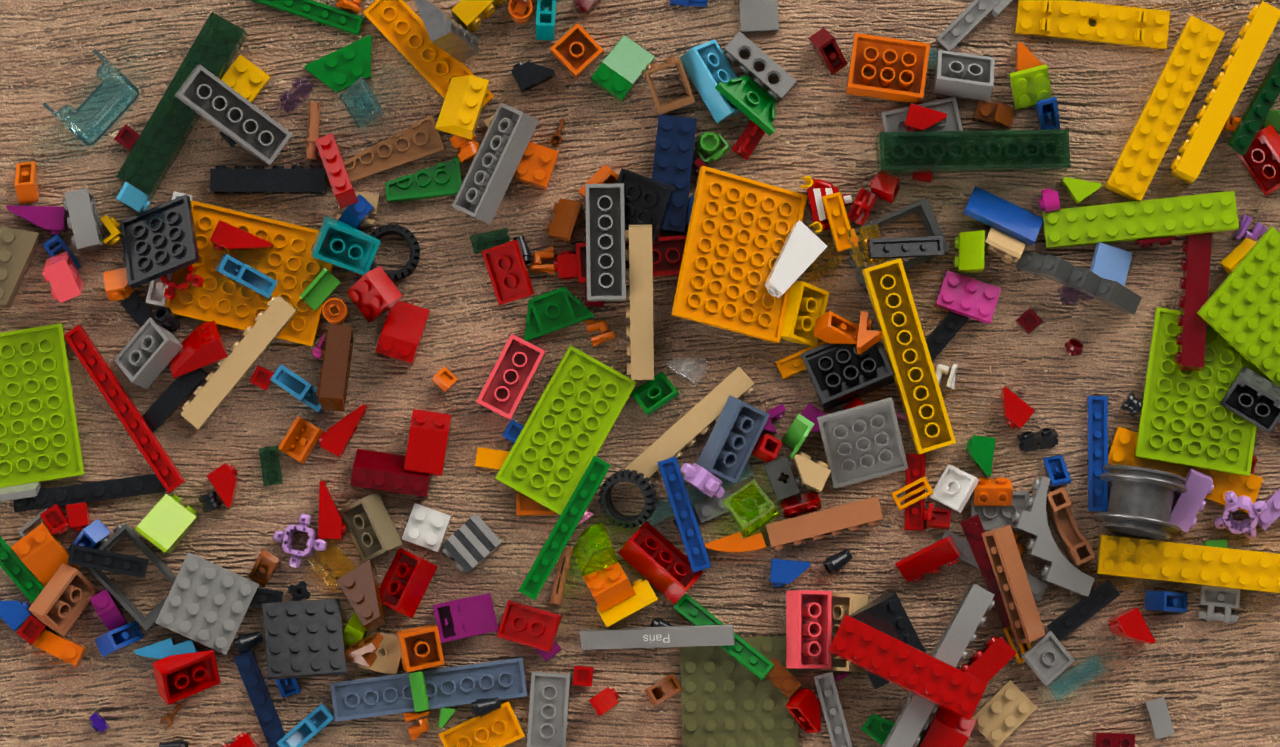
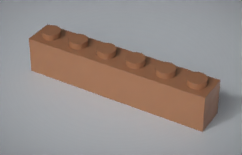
M878 496L766 524L765 528L770 547H775L776 550L787 548L786 544L794 542V546L806 543L805 539L812 537L813 541L824 538L823 534L831 533L834 536L842 534L843 529L850 528V531L861 529L862 524L868 523L869 526L880 524L879 520L884 518Z
M1011 525L997 527L982 533L1016 643H1027L1045 636L1043 624Z

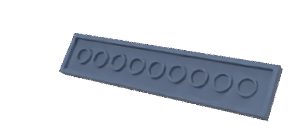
M523 658L423 671L430 709L471 704V702L476 701L475 699L498 697L499 700L528 696ZM410 673L330 683L335 722L415 711L409 679Z

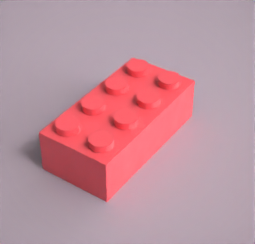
M511 334L476 403L511 421L544 359L546 351Z
M786 591V668L831 669V653L828 652V649L831 645L832 591Z

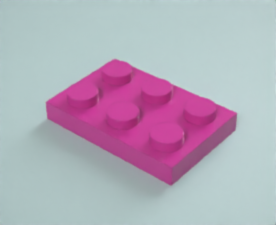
M947 270L935 306L990 325L1001 288Z

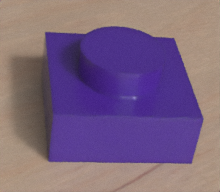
M98 712L89 717L92 721L90 724L96 732L100 731L102 733L110 728Z

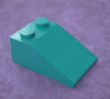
M325 216L311 251L314 258L364 275L369 271L381 241L344 222Z

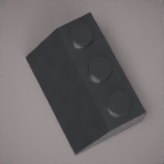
M1243 365L1220 404L1270 434L1280 420V387Z

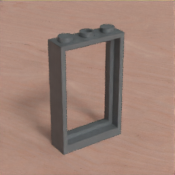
M926 198L852 230L853 237L856 239L918 211L929 236H943ZM943 236L944 254H946L950 249ZM856 248L845 250L848 251L850 256L848 262L851 268H855L858 273L856 279L859 286L863 285L864 289H867L861 270L865 269ZM916 257L904 262L903 266L905 271L937 257Z
M129 524L118 525L113 530L115 533L110 538L106 537L99 543V550L110 551L127 535L166 578L174 584L177 575ZM87 567L146 631H149L157 624L155 622L166 598L145 617L102 570Z

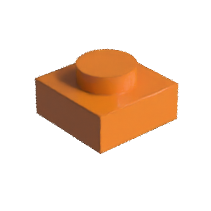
M444 366L431 380L446 392L457 382L458 378Z

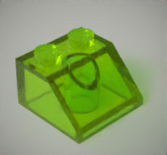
M754 479L722 501L746 537H749L778 516L775 505Z
M603 522L584 529L573 547V554L582 576L618 562Z

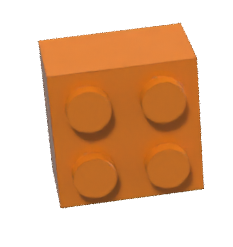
M577 23L550 48V53L577 80L604 55V50Z
M529 141L512 179L547 190L559 151Z
M616 557L582 574L601 612L636 595Z
M434 623L396 631L402 665L406 672L445 664L438 626Z

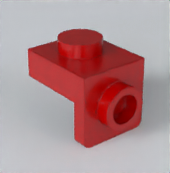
M929 503V508L924 510L923 520H927L926 527L949 530L952 510L933 507V503Z
M54 504L40 514V517L50 529L51 535L55 533L60 535L68 529L66 527L69 524L68 519L57 504Z

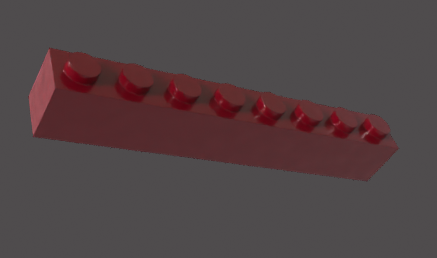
M1212 232L1186 235V239L1182 242V252H1185V256L1181 260V270H1184L1183 277L1180 278L1179 285L1180 289H1182V296L1179 297L1178 301L1181 315H1178L1177 319L1180 333H1177L1176 345H1179V352L1175 354V363L1178 364L1179 370L1201 372L1204 368L1207 322L1197 312L1208 300Z

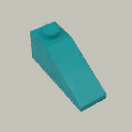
M537 0L536 40L555 41L556 0Z

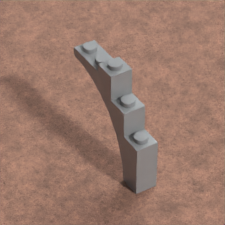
M1038 476V479L1036 478L1032 484L1033 493L1026 501L1025 507L1027 509H1018V512L1014 513L1012 528L1033 535L1027 542L1026 549L1028 551L1026 554L1047 561V564L1041 570L1042 581L1088 597L1095 578L1081 572L1072 565L1057 547L1048 525L1046 513V499L1050 478Z

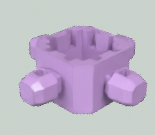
M684 463L681 467V471L685 474L683 479L700 492L711 498L713 496L721 498L725 494L724 488L721 487L723 482L703 467L695 463L693 465Z
M1233 491L1226 492L1223 516L1216 518L1214 521L1216 528L1224 529L1228 526L1231 533L1237 535L1244 533L1248 539L1255 538L1258 514L1267 510L1265 502L1258 501L1253 504L1250 497L1244 495L1237 497ZM1239 507L1246 511L1248 510L1251 519L1247 518L1243 520V523L1233 520L1230 511L1234 512Z
M301 514L298 520L299 526L291 524L286 527L285 532L275 531L273 539L282 543V548L286 553L292 554L289 561L290 567L299 568L302 563L301 556L309 558L315 554V550H326L327 542L318 539V533L315 529L308 528V525L311 524V515ZM296 530L307 532L308 536H310L307 541V549L304 551L292 549L291 542L293 543V533H296Z

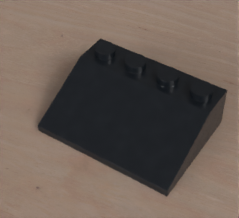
M879 341L862 354H857V343H826L800 354L824 411L895 382L894 373Z
M884 593L849 615L926 653L896 593ZM865 670L874 689L890 683Z

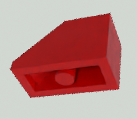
M911 103L903 128L907 129L906 132L917 135L945 121L947 114Z
M1005 386L1001 390L1003 416L1007 420L1005 423L1010 428H1017L1019 430L1035 410Z
M225 463L208 474L207 478L227 508L230 509L234 504L238 485V478L236 477L238 472L233 465L229 466Z
M797 689L785 707L806 733H820V701L812 690Z

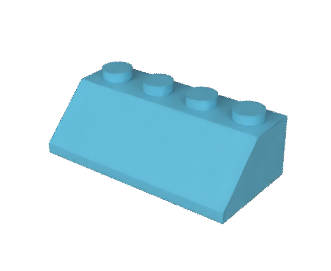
M715 39L691 48L680 57L685 71L716 123L725 121L741 112L715 89L720 82L726 83L730 79H739Z

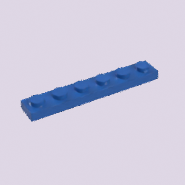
M1087 396L1088 511L1107 512L1108 482L1101 479L1100 475L1106 473L1103 470V466L1108 465V396Z
M676 456L657 462L692 572L711 567Z

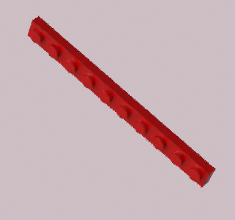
M82 325L74 327L64 335V338L166 491L172 493L186 481Z

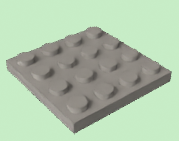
M891 397L817 417L834 489L908 469L894 403Z
M188 552L155 623L226 655L259 584Z

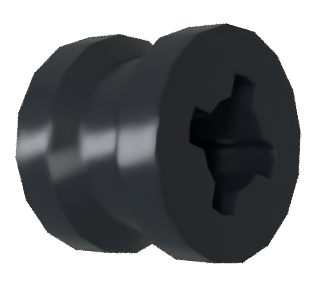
M1131 392L1123 402L1121 409L1128 410L1130 415L1134 417L1143 405V400L1137 399L1135 394Z
M216 491L198 498L199 502L203 504L202 510L204 513L222 506L221 502L216 498Z

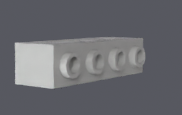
M740 31L724 48L725 57L732 63L735 61L739 64V69L744 74H750L754 77L753 81L761 88L764 86L768 90L767 93L776 100L778 98L782 101L796 85L797 81ZM742 51H747L750 57L742 59L739 54ZM762 64L764 70L757 72L754 69V65ZM775 76L779 82L777 84H770L768 78Z

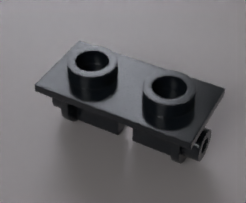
M1043 428L1038 432L1025 431L1021 435H1017L1020 442L1019 449L1024 452L1037 450V443H1040L1041 449L1052 448L1058 445V434L1052 428Z

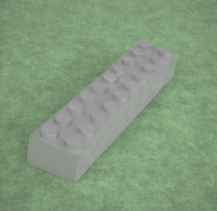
M975 583L969 586L932 656L956 668L957 664L962 662L967 654V651H965L966 647L974 642L977 636L974 632L982 627L986 619L984 617L985 612L990 611L995 603L993 597L995 595ZM911 692L882 747H916L921 739L919 736L921 730H926L930 723L928 717L930 713H935L938 705Z

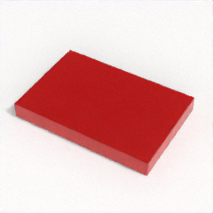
M518 240L481 251L499 306L535 294Z
M508 600L496 637L551 653L562 616Z

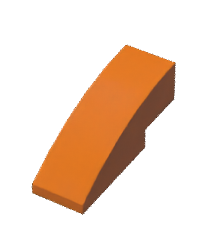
M741 531L704 544L706 549L726 553H743L766 548L762 533L743 539Z

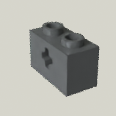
M784 457L764 465L777 502L800 493L801 484L798 477L794 478L792 471L795 469L791 459L787 461V458ZM782 473L784 476H788L786 484L778 480Z

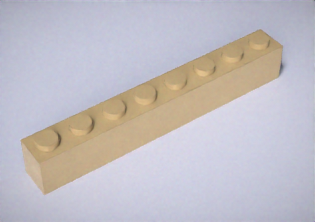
M652 224L629 225V230H625V242H629V249H625V261H629V268H625L626 280H630V287H626V299H630V306H626V318H630V325H626V335L630 337V344H627V356H631V363H627V375H631V380H654Z
M282 296L273 297L268 302L267 306L269 308L257 315L255 325L253 327L249 326L242 334L244 338L241 342H235L230 349L232 353L220 360L218 370L216 372L212 371L207 376L206 380L208 382L204 387L200 385L194 392L195 398L192 401L188 400L181 408L183 410L181 416L197 429H201L298 312Z
M738 367L624 470H636L637 474L643 473V477H648L650 479L649 483L654 480L652 476L656 472L660 474L657 462L676 456V459L683 454L681 450L685 446L687 448L691 447L697 441L695 439L697 435L701 433L703 436L711 429L709 425L714 420L717 422L729 395L737 399L742 395L746 397L754 390L752 386L755 383Z

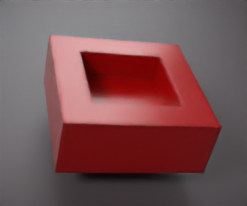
M258 365L249 382L267 391L272 382L270 379L274 373Z
M574 666L573 685L592 687L594 667Z

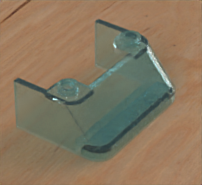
M96 49L92 52L103 61L97 70V77L102 83L77 109L71 105H65L57 112L46 102L43 103V106L86 145L95 144L139 96L138 88Z

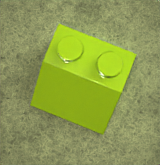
M985 231L960 232L954 240V248L958 249V256L954 257V268H957V273H981L984 270Z

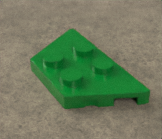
M368 35L304 67L335 93H339L371 78L372 37Z
M745 75L739 79H730L726 83L720 82L715 87L717 91L769 136L775 132L773 127L775 99L749 76Z
M565 287L528 300L524 340L528 342L593 318L594 314Z

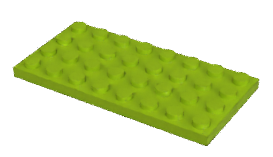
M570 345L495 479L561 515L592 458L599 452L637 382Z

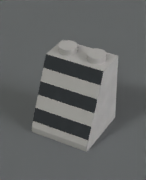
M475 513L442 544L444 546L442 551L449 559L453 557L457 561L455 566L461 573L465 571L469 574L503 543L478 514Z

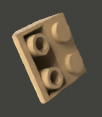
M990 227L985 237V253L992 256L995 254L1002 257L1001 260L1008 264L1016 263L1020 259L1026 243L993 227Z
M802 452L799 455L796 454L793 462L801 484L820 493L831 472L828 469L829 465L821 461L815 463L810 460V456Z

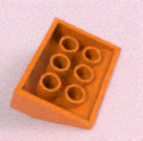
M855 33L846 94L921 104L924 97L930 43Z

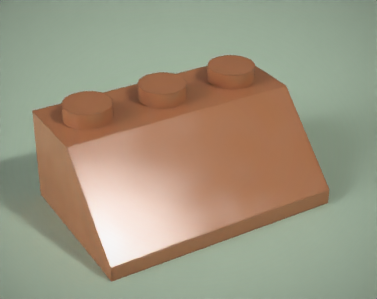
M62 563L28 610L45 625L61 636H65L90 602L89 598L93 597L98 589L76 568Z

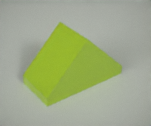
M1069 177L1061 179V184L1076 205L1098 191L1102 183Z
M355 612L343 633L344 645L348 647L363 640L367 633Z

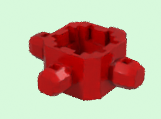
M193 264L187 266L189 272L182 285L167 280L168 274L160 277L162 283L168 286V289L166 288L164 292L165 298L173 300L177 294L176 289L182 292L190 288L191 283L195 287L203 286L205 280L199 275L194 276L196 270Z

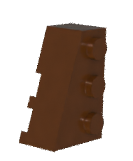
M368 560L339 578L337 582L362 625L371 633L384 625L386 621L376 577V567Z

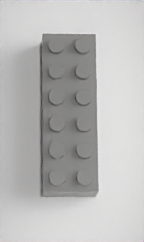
M197 65L174 95L266 165H271L293 135L202 65Z
M500 102L452 207L491 225L539 122L538 119Z
M624 183L585 184L587 302L626 301Z

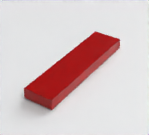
M906 453L908 469H906L905 486L925 476L926 454ZM924 482L905 490V495L924 486ZM925 489L905 499V503L925 494ZM925 498L905 508L904 530L924 531Z

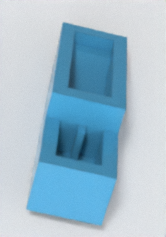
M223 254L215 271L268 299L278 281L228 254Z
M281 364L270 380L319 414H322L324 410L321 409V404L318 403V396H316L317 388Z
M169 638L134 650V652L144 657L163 659L171 655L198 652L195 641L192 639L175 644L174 638Z
M324 703L320 704L277 742L278 746L303 747L335 719L333 713Z

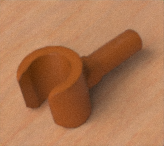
M561 118L556 134L551 136V142H553L554 136H559L560 141L558 145L561 144V134L565 119Z
M178 703L168 716L160 720V724L167 719L169 725L166 729L173 725V718L182 705Z

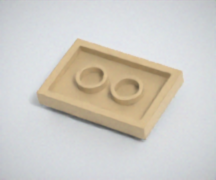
M1009 680L972 719L976 720L974 727L994 747H999L1037 707Z

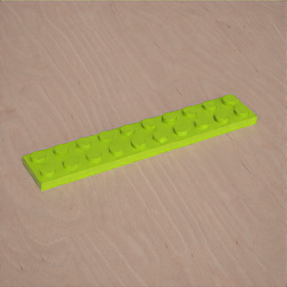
M1235 191L1064 208L1047 213L1042 211L1046 249L1094 245L1098 242L1113 243L1239 230Z

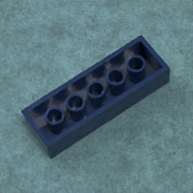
M659 115L652 179L675 187L662 226V233L681 235L685 233L696 118Z

